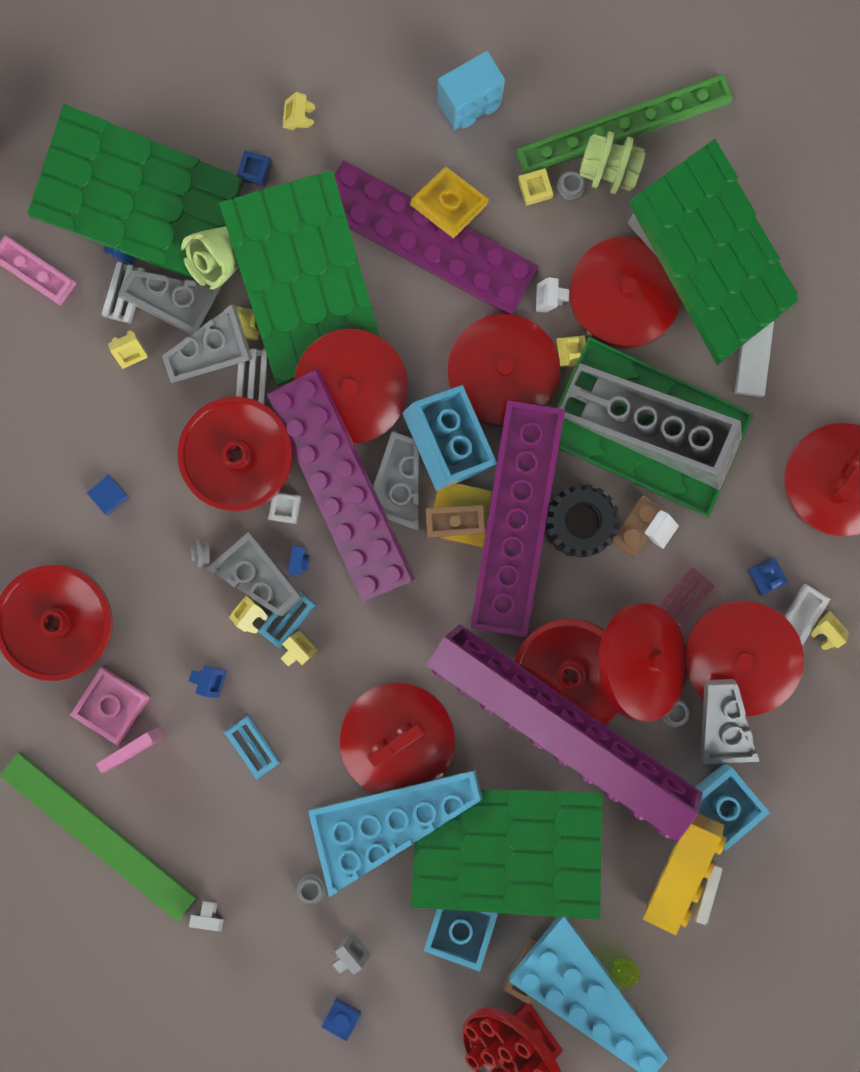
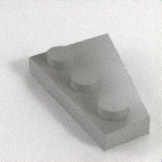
M131 270L118 293V297L192 335L204 323L221 290V286L212 290L209 289L211 286H202L196 283V281H182L167 278L163 275Z
M231 304L222 313L208 321L202 328L185 338L162 356L171 383L252 360L235 304Z
M392 431L373 488L388 521L418 531L419 451L413 438Z
M250 532L246 533L207 568L208 571L224 579L227 583L238 588L279 616H283L303 598L256 537Z
M734 679L705 680L700 760L703 765L760 762L752 741V733L746 720V712L740 691Z

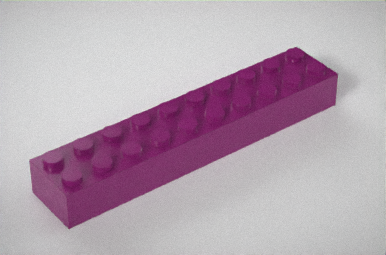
M461 624L444 636L426 664L432 669L435 676L443 680L447 679L456 686L459 693L466 697L471 696L480 703V706L486 712L496 714L505 720V724L510 729L520 731L528 736L534 746L540 749L545 748L554 755L555 760L561 765L572 767L579 772V776L585 782L596 784L603 789L609 799L623 803L636 818L640 820L645 819L654 825L656 831L663 837H671L678 842L698 816L703 794L700 790Z

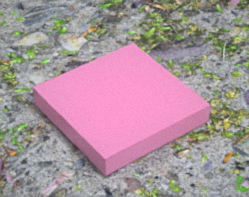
M101 666L70 716L119 746L151 696L105 666Z
M161 727L153 729L101 760L96 765L101 773H105L163 739L165 734Z

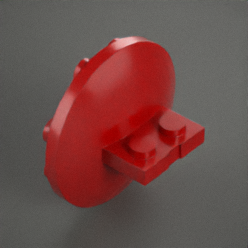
M834 423L820 427L804 436L796 444L787 460L784 485L788 501L796 515L805 524L820 533L840 537L860 534L859 425Z
M386 683L365 692L349 708L340 731V752L346 769L361 787L372 794L442 778L452 761L455 747L454 728L445 707L430 692L409 683Z
M522 1003L512 1015L496 1008H479L467 1018L462 1029L463 1044L467 1054L465 1061L476 1072H480L478 1069L483 1064L487 1072H561L556 1059L563 1052V1049L542 1023L543 1020L531 1003Z

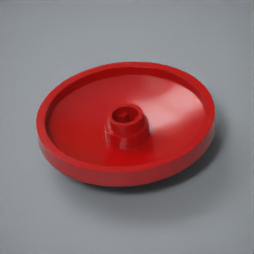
M614 237L591 247L578 261L569 284L570 307L580 327L585 332L588 330L592 334L591 337L614 348H638L658 339L676 319L682 302L658 257L640 238Z
M495 314L475 321L459 335L451 349L448 361L450 389L463 385L478 421L496 427H503L507 400L548 406L555 395L560 380V359L553 341L536 323L518 315Z
M342 329L328 333L308 347L297 365L294 381L314 370H320L353 444L373 440L387 432L396 423L404 409L408 394V378L404 364L398 353L387 341L371 332L359 329Z
M245 397L220 398L201 407L186 423L178 443V465L187 487L204 503L225 511H248L269 502L285 485L293 464L291 439L282 420L266 405Z
M44 565L29 569L12 580L0 596V650L14 668L29 677L44 681H60L77 676L91 668L101 658L110 642L113 630V615L109 600L103 589L93 578L76 568L64 565Z
M739 600L716 606L697 621L686 643L685 663L689 680L703 700L705 680L734 679L740 691L746 712L745 716H755L774 710L793 694L802 677L804 651L797 631L780 612L759 602Z
M641 603L631 604L620 609L609 621L600 644L599 673L606 697L619 714L634 721H655L664 717L677 703L685 683L687 670L684 640L673 617L660 606Z
M562 618L541 625L525 639L516 654L515 663L603 724L608 723L618 713L606 697L599 673V650L605 629L583 619Z

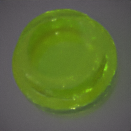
M620 958L612 964L610 975L620 988L627 989L633 987L638 982L640 971L633 960Z

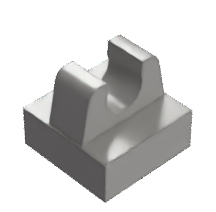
M351 932L336 949L335 953L338 959L332 965L338 973L348 968L354 975L363 968L370 954Z

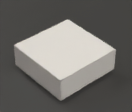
M279 492L271 499L268 520L297 524L301 496Z
M660 510L645 531V534L656 546L664 549L679 525L668 513Z

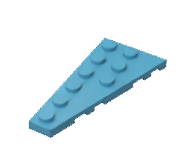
M476 770L309 810L308 813L329 897L481 801L483 797Z
M557 917L509 975L510 982L638 1072H657L668 1059L665 1049L649 1027L637 1015L635 1008L624 997L621 989L603 964L586 945L584 938L569 922V918Z

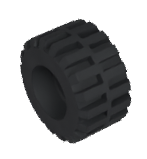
M580 484L564 489L550 502L545 532L549 535L548 540L550 543L552 542L558 551H562L570 557L584 558L598 554L611 545L614 536H617L619 530L617 529V524L620 523V517H617L616 514L618 511L617 505L613 506L611 502L613 499L610 495L606 496L601 488L595 489L592 488L593 485L588 484L585 486H580ZM584 505L590 508L596 515L597 528L590 537L577 538L568 531L565 524V516L571 507Z

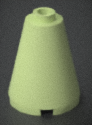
M226 226L192 233L184 238L181 248L182 250L186 249L187 257L183 259L185 266L200 285L204 286L207 284L211 286L209 289L212 290L220 287L239 268Z

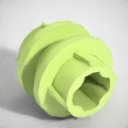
M608 131L606 137L593 134L589 138L579 171L580 176L591 179V187L596 189L601 179L611 182L610 193L613 194L617 193L618 188L631 191V188L634 189L644 162L645 149L633 146L634 138L631 137L626 138L623 146L612 143L614 132Z

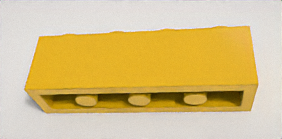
M698 814L680 840L675 843L647 903L643 920L674 935L677 934L680 925L683 927L687 926L692 913L689 910L691 902L697 904L703 891L700 883L703 877L709 879L715 865L711 860L715 853L721 854L727 838L722 836L723 824Z

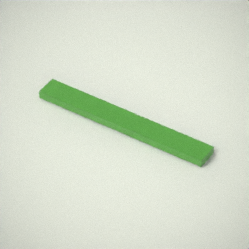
M720 74L516 148L515 153L523 174L545 168L547 170L583 157L589 138L593 134L606 137L608 131L614 132L612 143L619 144L625 142L627 137L636 138L732 102L733 96L724 74Z
M22 752L17 753L0 774V777L177 922L198 897Z

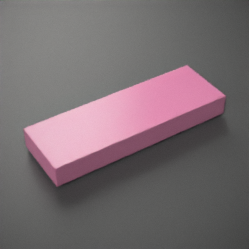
M7 235L0 241V265L61 306L77 283Z

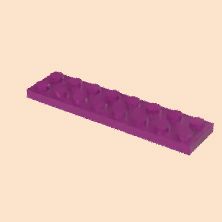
M344 160L342 161L334 177L350 230L504 314L513 315L539 268L538 265L468 227H465L453 239L410 205L413 197Z
M314 370L267 394L275 413L282 420L289 433L292 450L362 602H366L415 580L320 370Z
M507 400L470 625L472 629L527 637L565 409Z

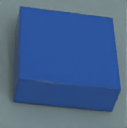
M244 150L237 176L243 178L244 182L265 187L272 159Z
M109 474L87 492L105 515L111 513L129 497Z

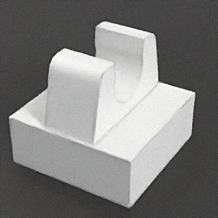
M548 277L537 284L536 312L547 313L558 307V305H563V301H569V289L558 287V278Z
M203 901L200 916L191 915L189 927L222 931L224 919L215 918L217 903Z

